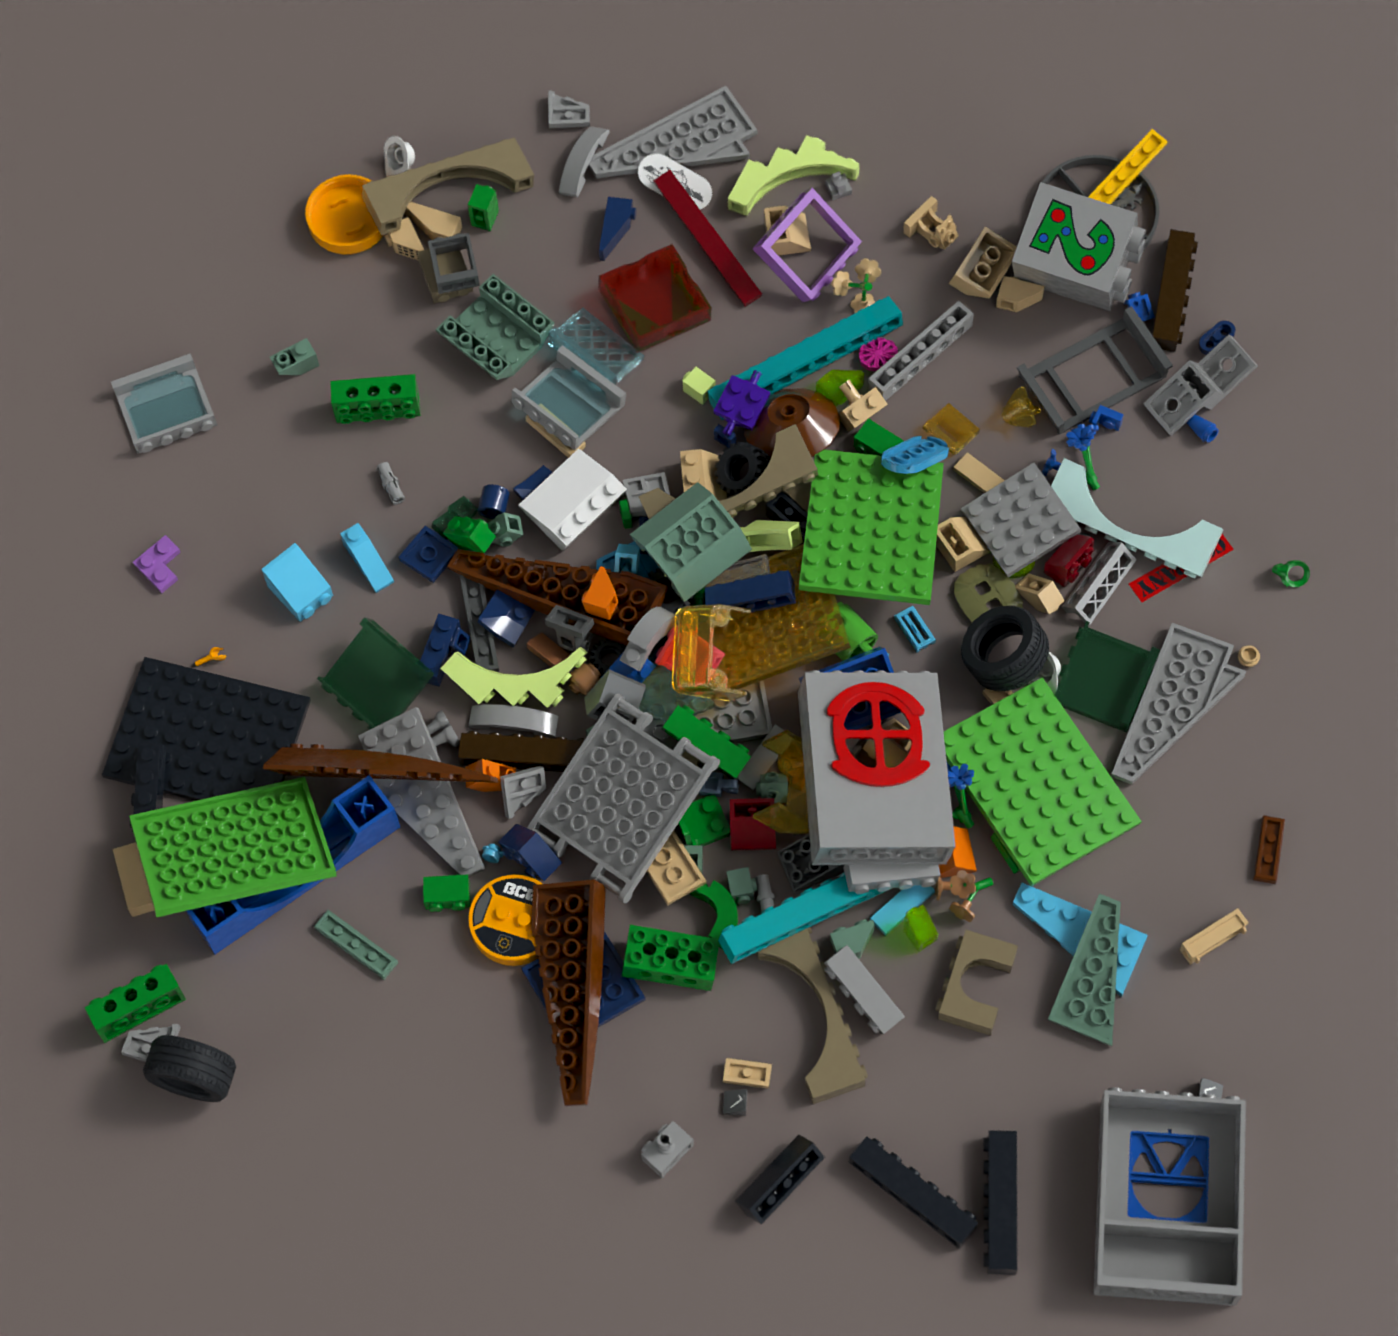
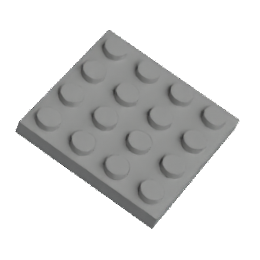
M1034 462L961 508L1008 578L1081 532V528Z

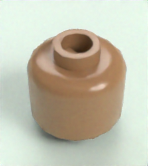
M583 663L580 668H575L570 673L572 676L569 678V687L577 695L579 693L587 695L600 680L601 673L591 663Z

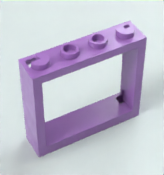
M813 188L802 191L752 249L802 302H806L809 300L814 301L821 294L820 289L832 281L833 274L840 271L846 265L845 261L848 257L850 258L858 251L857 247L862 241ZM809 203L847 243L846 247L810 288L800 280L771 248Z

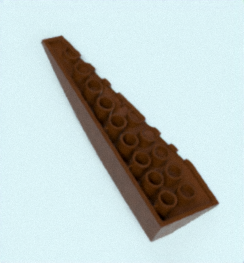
M458 549L447 566L448 569L465 578L482 584L494 592L499 590L543 614L549 615L553 608L558 605L591 617L594 620V625L589 632L625 646L628 645L629 640L627 639L640 619L651 609L661 607L668 589L666 585L628 571H621L619 573L611 572V569H605L618 599V604L611 619L607 620L586 613L582 603L584 592L588 591L591 586L593 574L598 572L596 569H590L589 566L572 567L566 563L535 560V562L526 561L525 558L520 557L511 559L504 558V555L495 554V556H488L481 552ZM571 619L568 620V624L573 626L577 622Z
M594 879L533 885L531 930L532 936L535 937V952L540 963L539 973L544 984L543 994L548 1021L553 1032L551 1034L552 1042L555 1044L557 1053L555 1057L561 1074L559 1079L564 1106L588 1104L594 1065L602 985L606 896L604 885Z

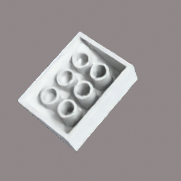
M578 449L518 506L563 552L607 511L627 489L612 473Z

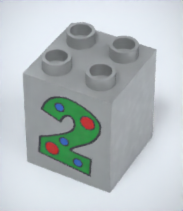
M1040 182L1012 259L1014 277L1022 281L1042 285L1045 291L1111 311L1114 300L1124 303L1132 283L1130 278L1132 269L1126 266L1128 261L1136 264L1139 263L1146 243L1144 239L1146 229L1138 227V213Z

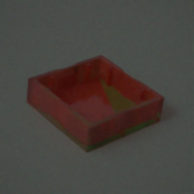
M673 244L654 251L636 262L622 265L599 275L598 289L637 353L711 321L712 307L699 286L690 277L685 263Z

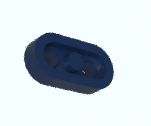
M1229 321L1218 322L1200 338L1199 350L1204 355H1207L1226 336L1231 335L1234 338L1236 332L1234 324Z

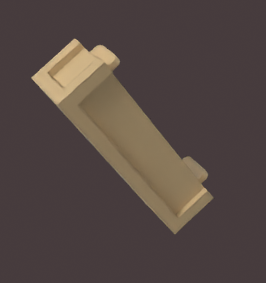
M1237 908L1183 942L1180 951L1190 965L1194 962L1198 964L1201 957L1239 933L1246 934V925L1249 922Z

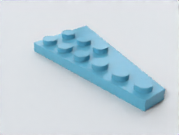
M1021 883L1013 901V906L1032 922L1037 923L1045 930L1046 934L1057 940L1074 957L1092 911ZM1119 923L1116 993L1122 997L1148 935Z

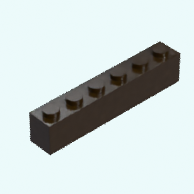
M1170 229L1152 335L1162 350L1176 352L1177 344L1182 343L1183 332H1180V326L1185 325L1186 314L1182 312L1183 307L1187 308L1189 295L1185 294L1186 289L1190 290L1192 277H1188L1189 271L1193 272L1195 259H1191L1192 254H1196L1198 242L1194 241L1195 233Z
M468 731L467 733H461L458 759L462 766H468L481 759H485L516 769L526 770L541 766L544 768V771L564 772L585 738L568 740L565 737H555V739H550L541 735L524 737L521 734L504 736L496 732L489 733L488 735L480 734L476 731Z

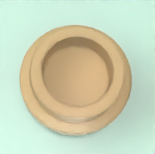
M1244 646L1238 652V660L1245 667H1253L1259 662L1260 653L1254 646Z

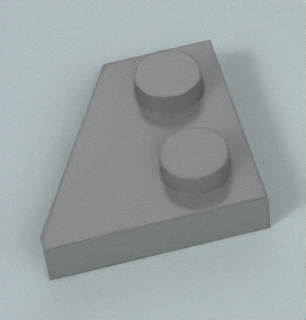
M537 766L500 776L505 817L508 819L515 816L514 813L520 807H526L535 796L540 795L546 790L543 767Z
M172 1024V1026L164 1028L152 1027L147 1030L129 1031L121 1053L131 1058L146 1061L154 1039L161 1035L178 1036L181 1027L179 1024Z

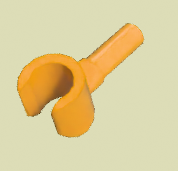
M211 648L209 655L195 661V665L199 666L211 660H225L226 655L218 656L219 651L224 648Z

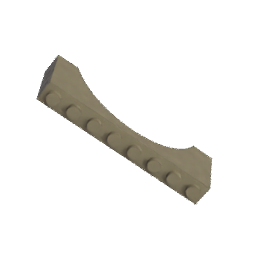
M514 137L508 140L504 139L492 145H485L473 151H466L454 157H447L435 163H428L419 168L409 169L403 173L389 175L384 179L370 181L362 185V198L380 234L384 235L400 230L402 217L409 203L423 190L436 183L455 178H480L501 184L516 193L533 187L534 173Z
M796 424L776 433L774 451L762 475L743 492L726 500L719 501L732 518L743 509L745 511L751 510L757 506L756 503L763 500L765 502L770 501L776 497V494L782 491L785 493L790 492L796 488L797 484L802 482L806 484L816 478L818 469ZM660 488L638 496L648 519L652 518L676 499Z
M809 927L756 952L758 960L780 964L802 977L814 990L823 1007L827 1024L825 1046L817 1064L805 1077V1085L812 1103L816 1104L865 1087V1079L868 1078L864 1065L860 1066L857 1060L860 1057L856 1044H851L849 1039L852 1036L848 1023L844 1024L841 1016L844 1013L839 1002L836 1003L833 995H836L832 982H827L825 977L827 973L824 970L826 965L824 961H819L817 954H820L819 947L816 941L812 942L809 935L812 933V930Z

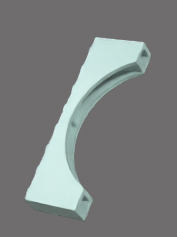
M1065 458L1051 485L1076 523L1080 522L1086 525L1085 530L1094 534L1100 531L1106 534L1105 539L1112 542L1120 540L1125 543L1127 549L1134 552L1140 549L1145 552V557L1154 561L1160 558L1165 561L1163 565L1174 570L1180 567L1185 570L1183 574L1194 579L1196 576H1203L1224 531L1222 528L1205 520H1201L1186 531L1164 537H1147L1125 531L1110 522L1094 503L1087 485L1086 468Z

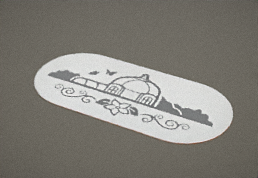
M652 154L641 161L638 175L646 187L662 195L653 180L671 170L700 210L709 204L712 198V188L705 178L662 154Z

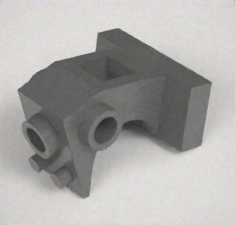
M556 605L546 617L545 624L556 630L559 646L571 653L575 652L579 647L588 652L591 644L590 641L594 635L589 632L594 625L593 618ZM569 619L577 621L574 626L568 625Z

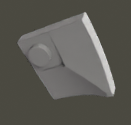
M664 472L623 480V486L627 489L625 495L631 517L647 516L638 496L656 488H660L670 495Z

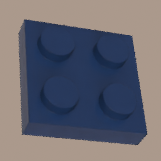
M424 526L401 553L399 561L434 583L446 569L459 548L427 526Z

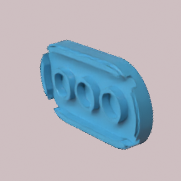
M916 436L884 451L881 464L893 472L904 474L917 473L947 458L949 447L945 441L939 438L929 436L927 439H921L922 436Z

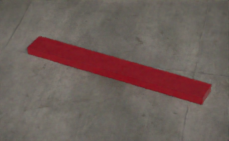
M668 170L654 179L655 186L742 304L746 307L760 298L762 293L673 172Z

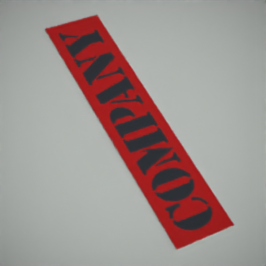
M1223 534L1208 564L1234 550ZM1162 564L1130 582L1129 586L1143 603L1188 576L1183 574L1185 570L1180 567L1174 570Z

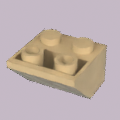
M787 206L764 208L766 232L787 210ZM801 212L771 246L778 256L811 251L805 213Z
M952 517L938 525L936 546L954 572L990 553L966 517Z

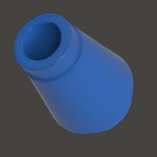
M1196 414L1186 422L1202 441L1208 443L1213 441L1219 432L1216 424Z

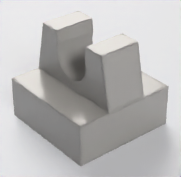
M834 173L831 178L825 180L832 200L852 194V188L845 173Z

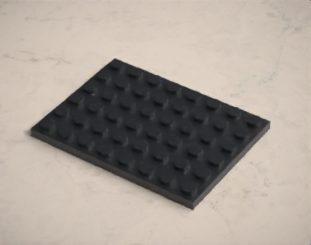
M144 657L102 776L103 778L135 785L133 784V772L136 771L137 762L134 761L135 749H138V743L161 744L166 747L163 793L197 801L283 782L286 775L265 770L263 766L282 747H290V744L297 743L311 699L308 696Z

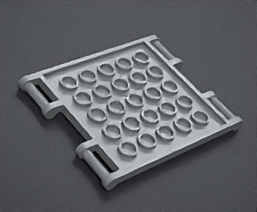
M616 694L527 828L537 832L558 858L565 854L566 847L570 844L597 862L598 865L592 872L590 880L594 879L600 882L605 888L617 895L620 901L627 903L632 897V892L712 771L719 766L720 760L715 756H709L692 745L691 741L686 737L681 738L674 750H671L643 731L645 727L650 725L653 716L648 712H642L625 701L622 695ZM621 708L637 718L638 721L633 725L615 713L616 710ZM687 751L705 763V765L700 769L683 758L682 754ZM541 824L560 837L557 843L539 831ZM608 870L626 883L624 888H621L605 877V871Z

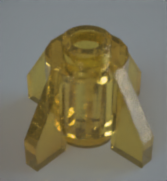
M1024 386L1014 391L1007 404L1002 408L1003 412L1001 415L1007 424L1030 428L1036 425L1034 415L1041 412L1039 407L1033 406L1031 400L1027 398L1028 395Z

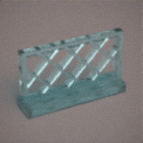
M583 307L558 329L554 327L549 331L548 344L557 351L563 345L615 385L644 360V355ZM584 316L589 320V324H577V320ZM565 330H575V336H566L563 332ZM578 330H590V336H578ZM592 330H601L605 333V336H593ZM578 342H590L591 348H581ZM593 342H605V349L593 348ZM608 342H617L620 345V349H608ZM594 354H606V361L596 360ZM609 354H621V361H609ZM623 354H632L636 358L633 361H624ZM609 366H621V371L615 375L609 370Z

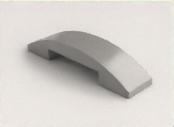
M590 127L577 140L563 170L559 188L560 195L579 196L586 181L583 175L596 148L603 147L610 133L609 129Z
M474 705L471 708L468 726L469 728L491 730V727L528 731L533 732L534 735L555 738L559 716L518 706Z

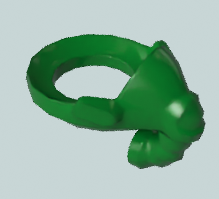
M1291 560L1285 564L1279 563L1272 568V572L1281 578V582L1286 587L1303 586L1310 577L1309 567L1300 560ZM1294 566H1301L1304 570L1303 577L1298 581H1292L1288 577L1289 570Z

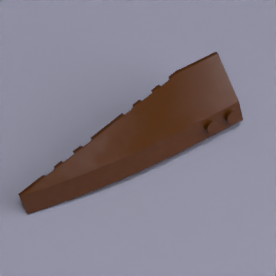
M290 744V747H282L263 766L265 770L287 776L366 778L370 775L372 779L498 783V778L429 759L366 750L324 749V745L311 744V748H303V744Z

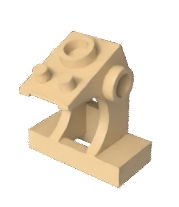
M931 196L904 222L903 233L910 238L917 231L933 247H940L945 250L958 237L957 227L950 214L945 221L935 215L938 200ZM934 225L936 232H932L929 229Z

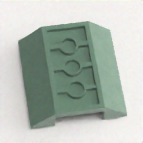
M492 274L479 287L480 296L458 318L454 319L451 315L436 328V331L496 380L513 376L542 348L554 326V321L496 275Z
M698 482L630 534L643 552L646 550L671 581V587L683 602L690 599L752 550L739 525L717 498Z

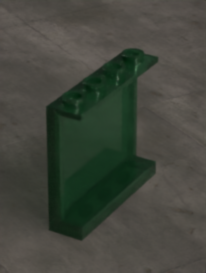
M364 617L359 623L363 627L326 676H319L317 679L322 683L321 687L326 692L335 694L338 697L336 700L342 706L352 709V715L360 721L364 720L368 724L367 728L370 730L405 713L435 673L377 622Z
M1086 621L1084 628L1079 627L1075 637L1078 640L1076 646L1072 645L1067 657L1070 660L1068 665L1063 664L1059 676L1062 679L1058 683L1054 696L1063 708L1127 733L1160 654V649L1152 646L1151 651L1145 650L1089 628L1090 622Z

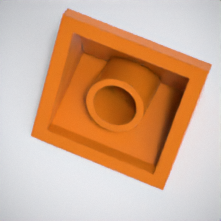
M954 827L956 847L946 864H938L941 878L957 875L960 870H965L967 873L977 872L968 829Z

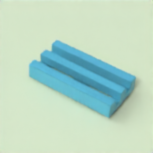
M913 605L894 615L895 621L917 653L922 648L925 649L929 644L936 642V639ZM909 613L912 614V616L914 617V619L916 620V622L928 638L927 640L923 638V636L921 635V633L909 617ZM901 617H904V619L906 620V622L908 623V625L910 626V628L912 629V631L914 632V634L916 635V637H917L918 640L920 641L919 644H918V642L916 641V639L914 638V636L912 635V633L910 632V630L908 629V627L906 626V624L904 623V621L902 620Z

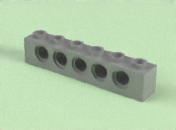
M960 301L956 302L868 378V391L876 387L885 401L970 329L973 326L974 314Z

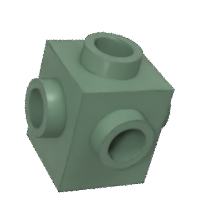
M504 512L487 523L488 528L496 536L492 543L499 544L502 547L512 545L514 541L523 536L520 516Z
M767 772L760 774V782L756 783L757 796H761V798H774L775 805L788 803L787 773Z

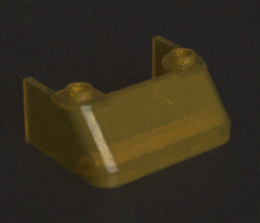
M715 604L685 606L676 612L672 686L676 692L725 701H733L747 696V691L727 688L726 674L722 670L712 668L714 626H725L730 620H736L750 614L751 609Z
M785 730L763 741L762 746L778 755V768L784 775L789 777L787 804L784 806L777 802L754 813L753 818L779 833H810L802 738Z

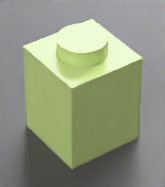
M697 367L691 372L688 371L682 379L683 391L702 405L709 399L707 391L716 385V380Z

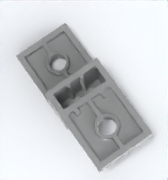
M1228 335L1199 363L1189 360L1143 404L1168 434L1173 435L1202 407L1210 410L1213 409L1258 365L1231 335ZM1231 359L1233 363L1231 369L1224 370V361ZM1176 399L1178 406L1175 410L1170 411L1168 404L1171 400Z

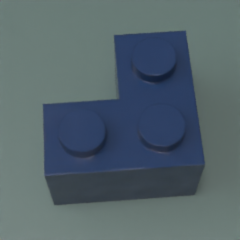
M515 824L498 841L499 845L503 848L501 850L503 855L509 860L513 858L520 865L523 864L526 868L524 870L525 873L531 878L544 882L562 864L537 832L519 824Z

